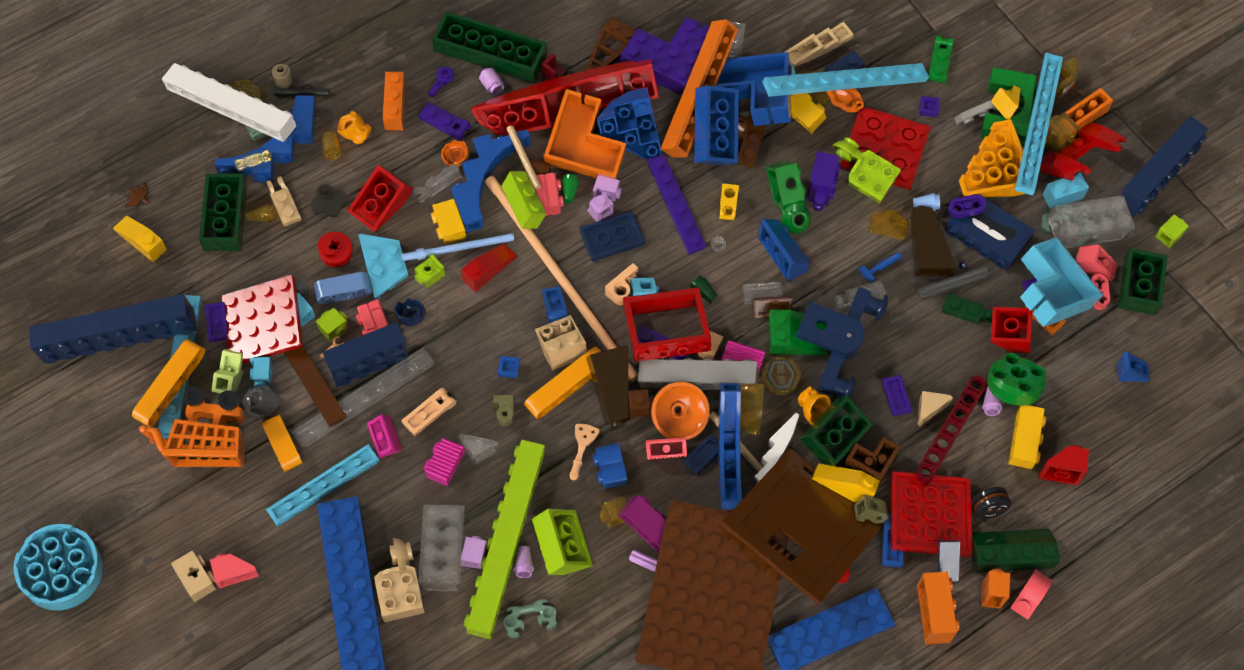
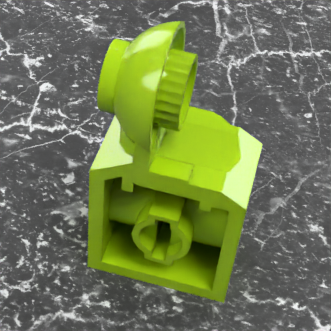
M846 137L844 140L834 143L832 146L837 150L835 152L836 155L847 162H851V160L856 162L849 173L848 185L880 204L900 174L901 169L870 150L864 153L858 150L859 144Z

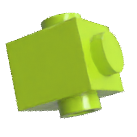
M334 307L330 311H325L316 321L318 330L329 342L333 341L336 336L341 337L348 329L347 317L342 311L338 312Z

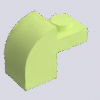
M228 349L222 350L220 369L214 372L212 392L220 394L226 390L236 392L243 374L241 367L244 353Z

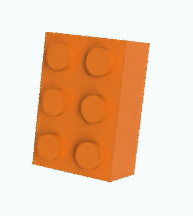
M948 571L923 573L917 584L925 645L950 643L960 628L959 620L955 618L954 614L956 600L952 598L951 594L953 580L949 578Z

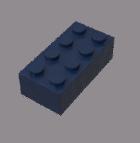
M397 322L323 351L336 387L348 385L352 380L365 378L369 373L382 371L387 366L401 363L409 357L405 340Z

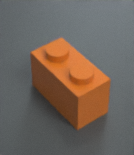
M993 569L988 572L981 585L980 606L1002 608L1009 598L1010 573H1005L1001 569Z

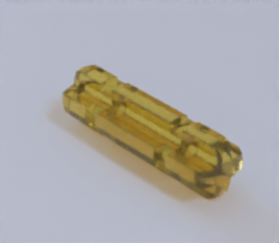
M266 150L262 154L256 153L244 157V160L242 158L235 160V166L240 171L245 169L246 166L249 168L262 164V161H271L272 157L270 151Z

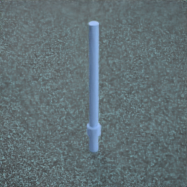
M512 233L425 250L420 248L414 252L403 253L401 257L402 261L423 260L431 254L440 255L514 241V236Z

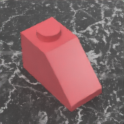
M1099 244L1079 247L1076 262L1085 273L1091 275L1103 274L1108 280L1114 281L1118 264Z
M219 554L210 560L215 583L219 588L259 577L255 566L232 554Z

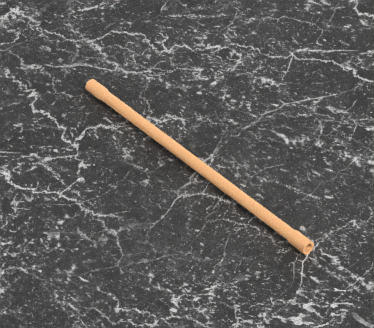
M494 176L488 177L485 180L488 188L498 198L606 349L617 348L532 229H521L509 201ZM628 362V381L632 383L638 379V373Z

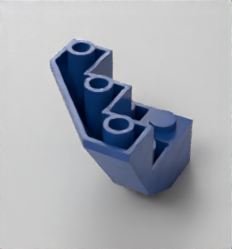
M647 87L629 91L612 100L597 118L601 136L626 143V150L643 159H649L662 154Z

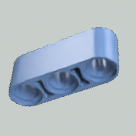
M367 272L342 275L319 280L314 283L318 304L335 303L364 297L372 293Z

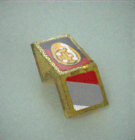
M1077 56L1062 64L1059 76L1063 81L1058 84L1056 89V95L1059 98L1074 88L1078 71Z

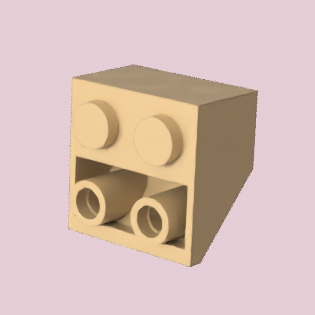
M571 315L535 329L552 371L575 362L587 352L586 342Z

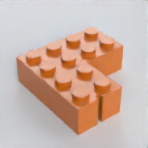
M566 89L544 154V162L551 166L597 179L598 175L617 179L626 152V143L593 134L602 107V99L585 95V104H582V93Z

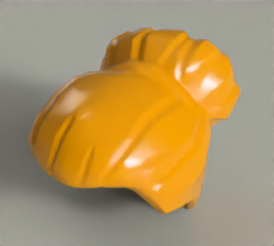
M354 111L341 117L338 122L337 132L344 138L352 140L356 145L362 144L372 131L371 126L365 124L362 117Z
M811 386L800 393L798 397V403L803 407L804 417L811 425L831 405V400L827 395L819 394Z

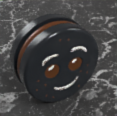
M992 487L976 494L971 500V505L975 510L977 518L991 519L1009 510L1012 502L1004 487Z

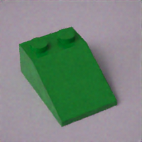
M770 310L768 318L769 354L827 355V349L796 338L805 315L804 313L792 310ZM824 323L816 324V327L819 330L826 329V325Z

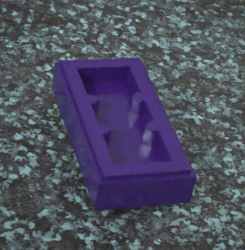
M901 375L882 379L881 383L892 417L911 413V405Z

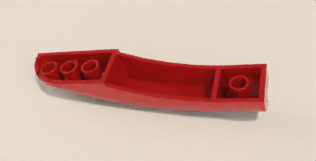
M652 59L639 62L632 60L534 84L472 106L471 109L476 120L483 127L485 126L492 130L495 134L508 136L507 127L511 125L515 131L528 129V132L552 128L566 89L582 93V104H585V95L602 99L600 111L604 110L612 100L629 91L647 87L650 100L659 98Z

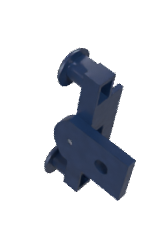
M858 287L847 315L813 302L809 303L796 338L832 351L817 391L827 395L832 394L837 397L848 396L851 398L856 384L855 377L852 375L850 382L838 377L844 359L854 357L862 345L864 329L860 319L863 313L875 316V321L880 320L888 306V296L886 294L883 300L870 296V290ZM824 323L827 328L819 330L816 324Z

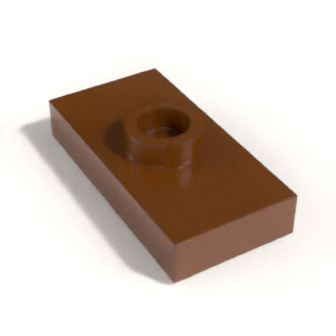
M792 296L753 298L754 318L769 317L770 310L793 311Z

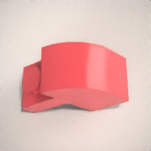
M1035 569L1011 606V609L1028 620L1045 596L1053 580Z

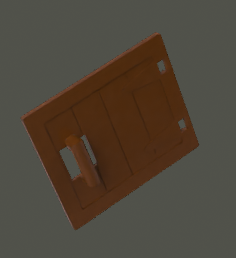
M790 448L731 511L721 525L819 605L882 528L883 523H873L868 519L864 522L856 520L855 511L852 509L856 503L813 480V475L811 476L803 468L808 469L813 475L816 468ZM777 529L803 549L800 555L795 557L772 538Z

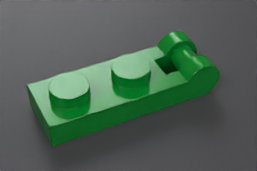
M936 35L928 80L945 83L954 38L949 37L946 39ZM940 45L946 46V49L940 48Z

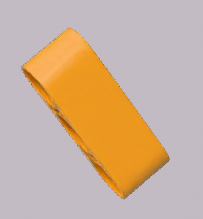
M280 415L262 422L261 424L283 471L286 472L303 464Z

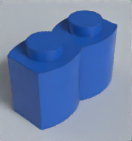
M619 443L595 448V454H592L594 466H598L600 471L596 473L598 483L602 484L604 489L627 485V475Z

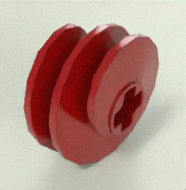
M329 232L324 234L318 241L317 246L320 259L328 267H341L351 259L353 254L352 243L344 233Z

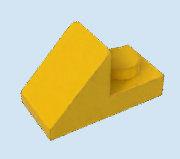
M1015 85L1011 91L1000 88L991 101L1008 120L1019 106L1021 88Z

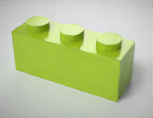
M510 171L501 187L521 229H538L546 215L541 201L526 171Z

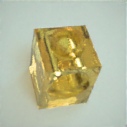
M624 496L601 504V511L598 513L601 522L606 523L607 528L625 523L617 515L626 505Z

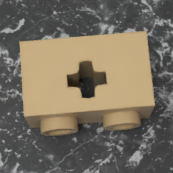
M192 550L171 563L194 603L216 590L213 585L215 579L210 571L205 572L203 566L206 563L200 554L196 556ZM197 573L198 577L194 578L193 574Z

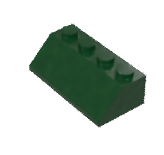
M1050 529L972 533L974 573L989 572L993 569L1004 571L1052 569L1060 562L1057 541Z

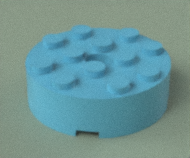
M68 524L49 525L35 531L24 541V545L15 556L14 576L18 587L33 603L48 610H66L83 603L95 592L103 574V559L96 544L83 530L81 531Z

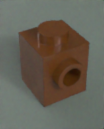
M648 389L628 391L629 418L649 417V409L653 400L652 396H648Z

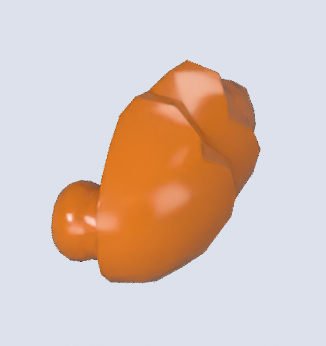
M856 89L826 91L831 103L840 107L842 111L858 112L859 109L864 107L863 99Z

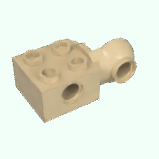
M393 538L394 545L389 546L393 565L398 564V567L380 571L374 577L384 622L425 613L415 568L410 566V561L414 560L410 542L405 543L398 538Z

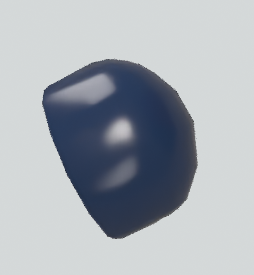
M408 298L403 303L398 301L394 308L398 321L408 327L419 324L425 318L426 311L424 305L418 300Z

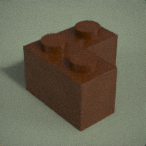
M884 437L874 453L856 443L846 459L844 468L863 471L878 479L880 485L901 447Z

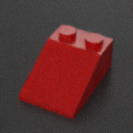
M377 165L347 211L372 231L376 232L405 204L415 188L388 168Z

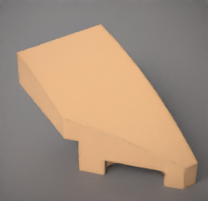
M710 331L711 351L698 353V356L702 357L703 360H714L724 336Z

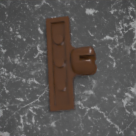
M751 110L747 118L738 114V138L740 139L738 163L752 168L755 164L766 125L754 126Z

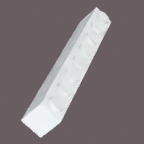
M174 63L162 78L167 90L282 142H285L296 127L293 115L290 112L281 111L272 104L263 103L259 98H252L243 91L239 92L227 84L219 83L214 78H207L202 73L194 72L185 65L180 66Z

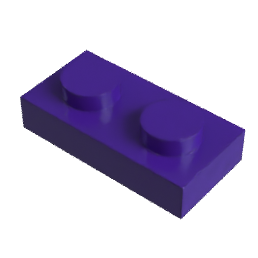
M225 303L206 304L205 313L209 342L226 340L228 332Z

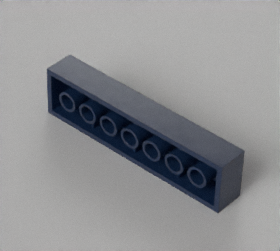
M181 294L30 326V348L44 363L51 364L57 362V360L74 359L76 356L93 355L95 352L112 351L118 347H131L137 343H150L161 338L169 339L179 334L188 335L193 331H197L195 310L185 295Z

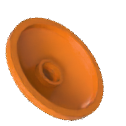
M673 382L664 386L654 397L651 405V418L655 428L667 438L686 437V440L697 436L706 426L710 411L709 403L705 394L697 386L688 382ZM679 406L680 411L678 413H675V407Z

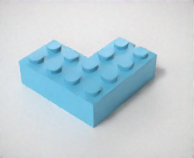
M1057 237L1033 245L1021 258L1026 268L1037 279V282L1032 283L1020 298L1030 311H1034L1033 315L1043 327L1090 310L1103 297V294Z

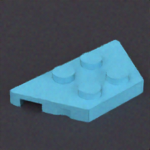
M358 234L374 298L379 300L383 293L387 290H392L396 287L397 283L402 282L408 277L405 261H402L401 257L403 253L400 242L394 239Z

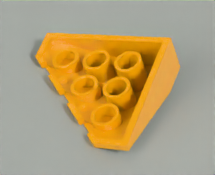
M1012 120L994 122L990 128L989 136H985L979 146L978 154L974 155L968 164L967 172L965 175L962 174L959 179L964 197L970 195L1013 197L1025 194L1015 191L1023 149Z

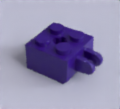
M818 151L816 153L807 199L813 203L815 211H822L824 205L828 206L829 199L833 200L841 167V164L838 163V155Z

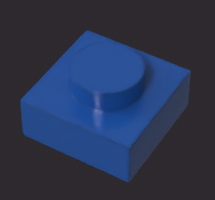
M500 356L498 377L517 379L520 358Z

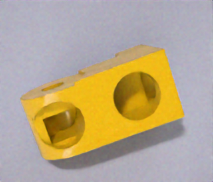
M722 183L719 219H735L739 185Z

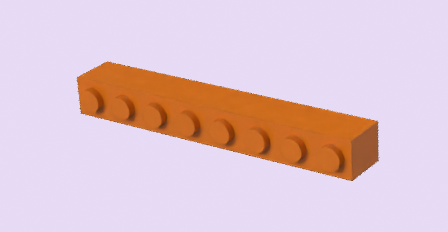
M727 19L712 21L660 148L673 158L688 156L695 139V89L707 85L716 86L738 32V28Z

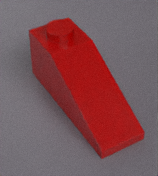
M502 244L478 256L461 270L462 280L476 292L516 259L517 255L505 244Z

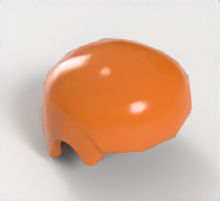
M453 140L443 147L441 157L447 166L458 168L469 159L470 152L464 141Z

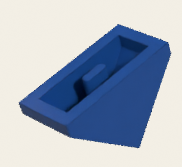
M1125 352L1117 363L1119 381H1150L1148 363L1129 352Z

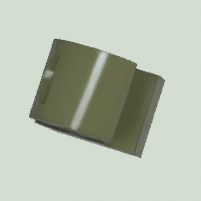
M493 395L494 408H498L496 412L497 422L503 427L512 425L514 422L513 395Z
M864 495L854 505L856 520L864 522L868 519L873 523H883L888 519L886 503L883 500Z

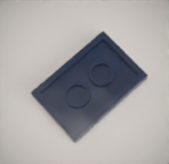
M632 211L579 227L592 262L645 245V240Z

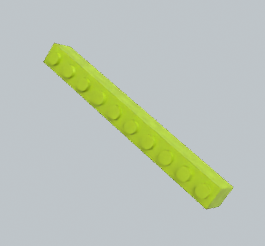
M521 440L520 446L515 448L514 457H516L514 464L511 463L508 475L511 477L509 482H505L504 501L500 500L499 518L494 520L492 526L494 535L493 538H489L487 543V550L489 552L487 557L484 556L482 560V576L478 575L475 587L478 588L477 593L471 597L470 607H472L470 615L467 614L465 617L464 626L466 627L467 634L492 639L544 458L545 445Z

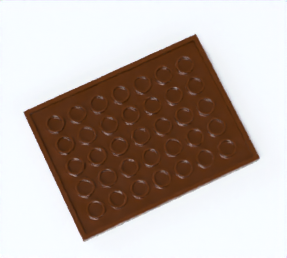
M675 500L670 501L635 662L670 670H762L781 574L721 525L730 512ZM777 529L772 538L787 549L789 537Z

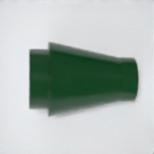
M701 275L690 284L691 288H699L701 297L709 303L713 302L718 296L707 279Z

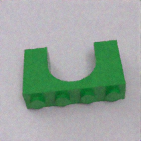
M993 67L989 77L987 92L996 94L1000 88L1011 91L1014 85L1021 88L1019 98L1021 112L1011 116L1010 119L1021 146H1024L1031 109L1035 99L1033 94H1036L1038 83H1035L1036 75ZM986 113L982 122L980 138L989 136L990 128L994 122L1008 119L1004 116Z

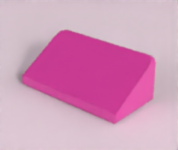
M381 414L367 423L379 458L402 450L390 416Z

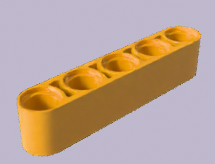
M189 339L184 340L135 406L132 417L148 427H152L204 357L205 348Z
M598 347L590 349L525 401L524 405L536 419L545 416L592 379L586 358L590 354L601 352Z

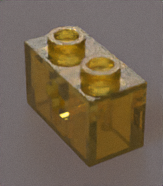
M1065 112L1059 116L1055 115L1049 122L1050 125L1045 143L1056 153H1059L1061 149L1073 143L1080 128Z

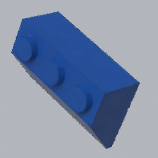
M778 219L761 220L758 239L787 282L806 273L809 266L808 257L801 253L795 239L792 240L788 228L782 225Z

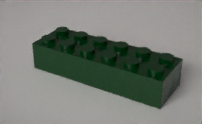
M445 11L432 39L434 52L485 68H493L497 72L535 83L541 70V64L547 56V42Z

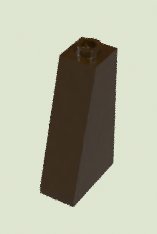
M926 206L913 207L910 217L915 276H953L956 264L933 208Z
M627 345L590 354L586 358L605 425L612 424V427L624 424L623 421L628 418Z

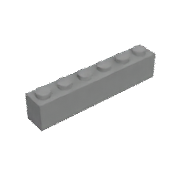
M674 358L643 360L639 362L638 383L640 388L662 389L673 382H688L701 390H720V383H740L741 391H757L758 365L757 361L750 359L743 361H734L732 359H724L723 361H715L713 359L694 360L692 358L676 360Z

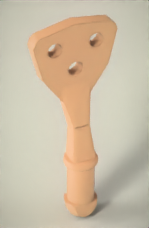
M588 424L575 425V438L579 446L578 454L573 461V467L569 475L571 480H576L579 477V471L583 464V453L586 447L593 443L599 435L598 428Z

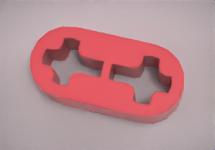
M1095 274L1091 281L1103 294L1101 300L1104 302L1100 303L1098 301L1093 308L1104 310L1110 302L1109 283L1105 275ZM1096 280H1098L1099 283L1102 284L1100 289L1098 287V283H1095Z

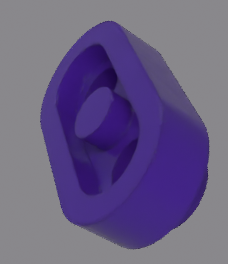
M981 195L955 198L950 202L948 212L954 218L978 215L985 210L986 200Z

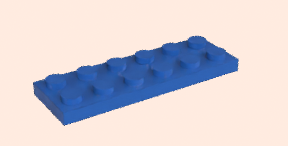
M877 588L770 634L767 643L780 670H797L894 627L895 623Z

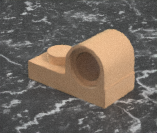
M632 263L605 286V295L616 305L622 306L623 298L630 297V286L628 284L631 283V278H638V267ZM618 292H624L625 294H624V295H618L617 293H618Z

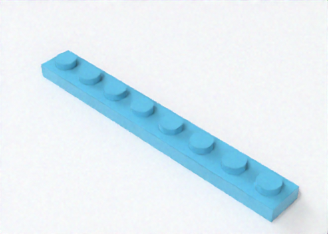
M185 295L195 310L196 326H198L202 298L201 296ZM193 331L188 335H175L171 357L184 340L189 339L195 343L197 331ZM188 379L160 416L158 429L165 439L169 437L174 420H182L185 403L183 394L187 389Z

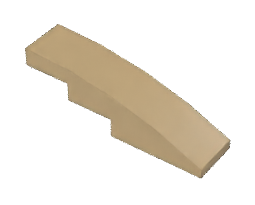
M843 21L831 30L828 27L816 36L813 33L785 52L789 53L790 62L795 67L841 46L854 38V34Z

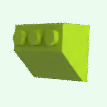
M547 509L532 519L548 575H566L593 566L576 510Z

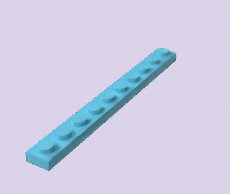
M1045 53L1015 185V191L1032 196L1037 184L1063 57L1050 53Z
M917 63L765 77L762 82L768 96L771 97L926 82L929 76L923 64Z

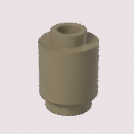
M277 64L273 67L272 75L275 85L279 88H289L293 82L289 66Z

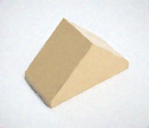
M922 391L919 399L917 421L919 427L947 408L953 397L947 394Z

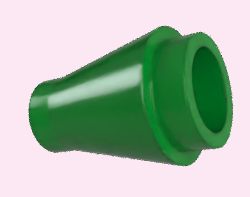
M566 174L561 180L563 202L573 203L580 181H578V176Z

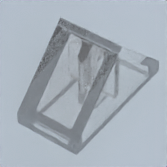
M459 433L460 445L464 446L465 453L474 466L499 451L498 441Z

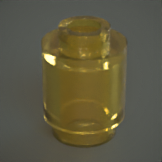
M335 132L324 133L321 139L323 156L328 160H336L342 155L340 139Z

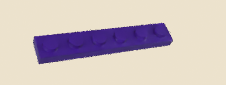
M661 154L647 159V165L688 255L706 249L703 237L665 155Z

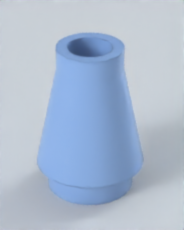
M932 193L913 198V207H932L933 211L940 209V195Z

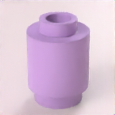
M486 68L481 71L479 80L488 93L492 95L501 93L504 86L497 72L493 68Z

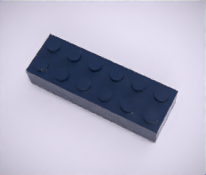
M1190 115L1124 187L1115 205L1132 218L1137 213L1142 214L1147 208V204L1155 200L1159 194L1158 192L1160 190L1163 191L1169 184V180L1171 178L1174 179L1179 173L1182 166L1185 167L1190 161V157L1193 154L1196 155L1200 150L1201 145L1207 138L1205 134L1209 128Z

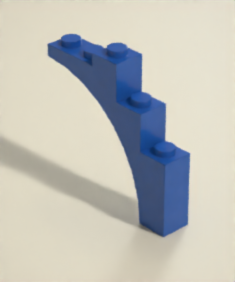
M295 97L291 114L293 115L296 127L285 142L272 138L258 149L231 158L215 159L217 173L253 175L254 181L266 183V181L270 180L273 182L275 162L282 164L294 162L295 143H314L317 107L315 97Z
M528 129L516 131L523 148L531 145ZM490 134L481 135L473 139V147L477 158L469 159L462 163L466 182L457 183L451 187L452 197L455 200L465 233L484 228L480 211L482 191L485 186V180L490 176L495 167L516 151L509 135L500 136L492 140Z
M720 383L718 488L721 508L733 510L742 501L740 473V383Z

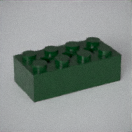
M206 174L199 242L203 251H241L247 195V182L244 174Z

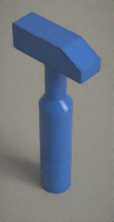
M897 252L879 262L870 270L863 265L859 267V272L867 281L874 282L873 273L881 271L902 258L900 252Z

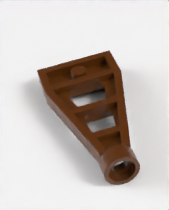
M611 16L601 29L590 60L583 71L614 64L620 59L623 50L633 37L636 29ZM610 37L622 43V45L613 51L607 48L605 43ZM600 52L610 56L604 63L596 59Z

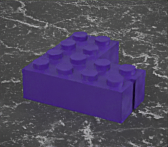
M686 17L670 43L637 29L620 56V63L652 59L657 84L682 96L709 27L706 25L700 27L701 23Z

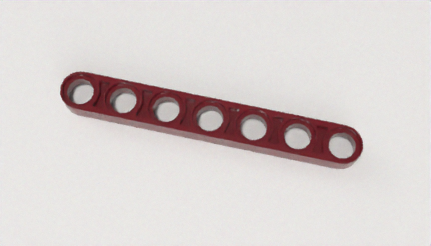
M973 376L968 381L916 470L915 474L919 482L929 483L934 478L986 388L987 384L983 377ZM978 382L981 384L982 388L975 389L972 386V383ZM963 397H971L973 403H966ZM955 411H962L965 414V417H957L955 415ZM953 425L956 428V432H949L946 426ZM938 440H945L948 446L941 447L938 444ZM931 454L937 455L938 458H939V461H938V462H933V461H931V460L929 459V455H931ZM920 470H928L931 476H922Z

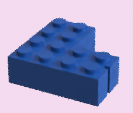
M788 52L726 59L716 87L739 89V100L751 98V115L754 126L770 125L771 121H774V124L791 122V95L769 97L762 82L765 77L792 74Z

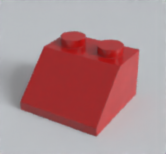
M993 307L991 343L1009 352L1030 353L1032 310L1030 311L1029 308Z
M1079 445L1068 446L1046 462L1038 475V479L1078 485L1087 473L1089 449H1084Z

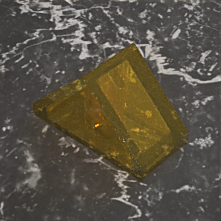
M894 209L874 213L871 217L868 232L905 240L909 222Z

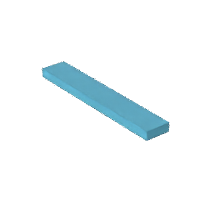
M367 444L266 510L278 527L371 468L380 460L370 445Z

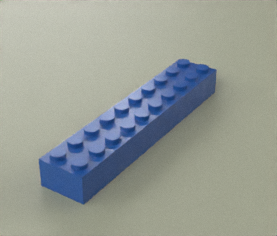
M358 496L318 503L342 670H386Z

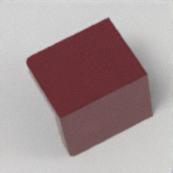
M554 53L541 64L542 76L547 80L567 75V70L556 63V55Z

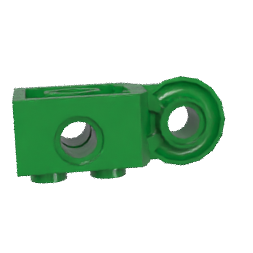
M783 161L765 166L773 202L782 212V225H785L791 234H800L806 231L811 223V214L805 204L804 194L806 191L803 183L800 181L801 169L799 165L795 162ZM799 214L801 220L798 224H795L794 218Z

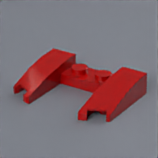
M1090 122L1078 131L1080 138L1075 139L1071 145L1061 149L1059 153L1050 151L1042 157L1041 172L1073 181L1075 180L1073 176L1078 171L1086 175L1091 173L1089 167L1076 161L1079 157L1093 147L1120 152L1122 148L1118 145V142L1126 143V138L1105 126Z

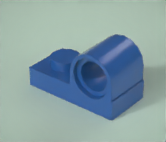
M560 286L542 289L548 324L567 317V308Z

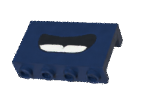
M985 199V210L981 214L963 218L951 216L947 221L945 231L951 237L959 239L965 246L973 248L982 257L990 259L998 267L1005 270L1010 268L1012 262L1024 246L1030 242L1035 232L1033 228Z

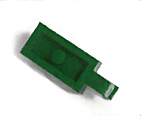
M947 294L941 313L978 324L979 320L992 324L993 310H983V304Z

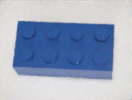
M708 85L695 89V163L725 166L738 163L739 89Z

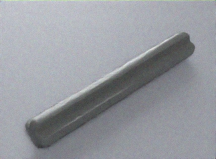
M982 266L921 287L917 290L918 295L921 299L985 278L989 275L988 269Z

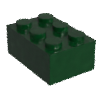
M1129 248L1123 261L1118 308L1156 316L1163 302L1168 255Z
M848 396L837 398L799 439L822 464L835 466L870 429L873 423Z

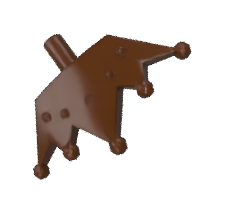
M144 182L143 187L137 185L138 190L130 187L127 188L130 190L132 197H127L130 202L124 205L125 208L138 206L141 201L148 203L149 200L144 198L148 194L146 182Z

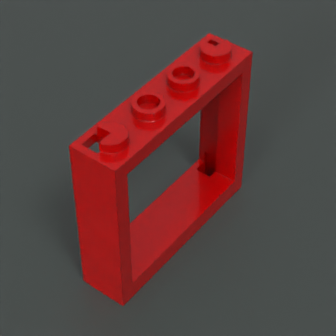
M699 288L623 298L624 314L634 362L711 351V334ZM690 307L697 308L703 335L638 343L633 315Z

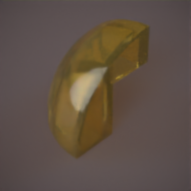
M764 384L740 385V429L750 434L759 435Z

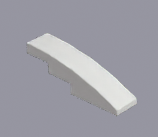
M795 413L770 438L768 446L771 449L762 457L761 465L763 468L754 477L753 483L755 485L785 454L792 440L799 414Z

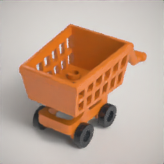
M188 387L183 394V399L187 404L185 414L188 421L175 419L168 439L162 437L158 428L145 425L139 427V431L149 438L151 444H156L162 456L172 467L245 466V436L239 427L225 426L226 422L244 423L245 408L234 391L226 390L222 392L218 398L219 405L210 404L199 387ZM203 418L212 419L213 421L212 424L198 422V420ZM184 439H190L189 444H183ZM195 440H200V444L194 445ZM206 441H210V446L205 445Z

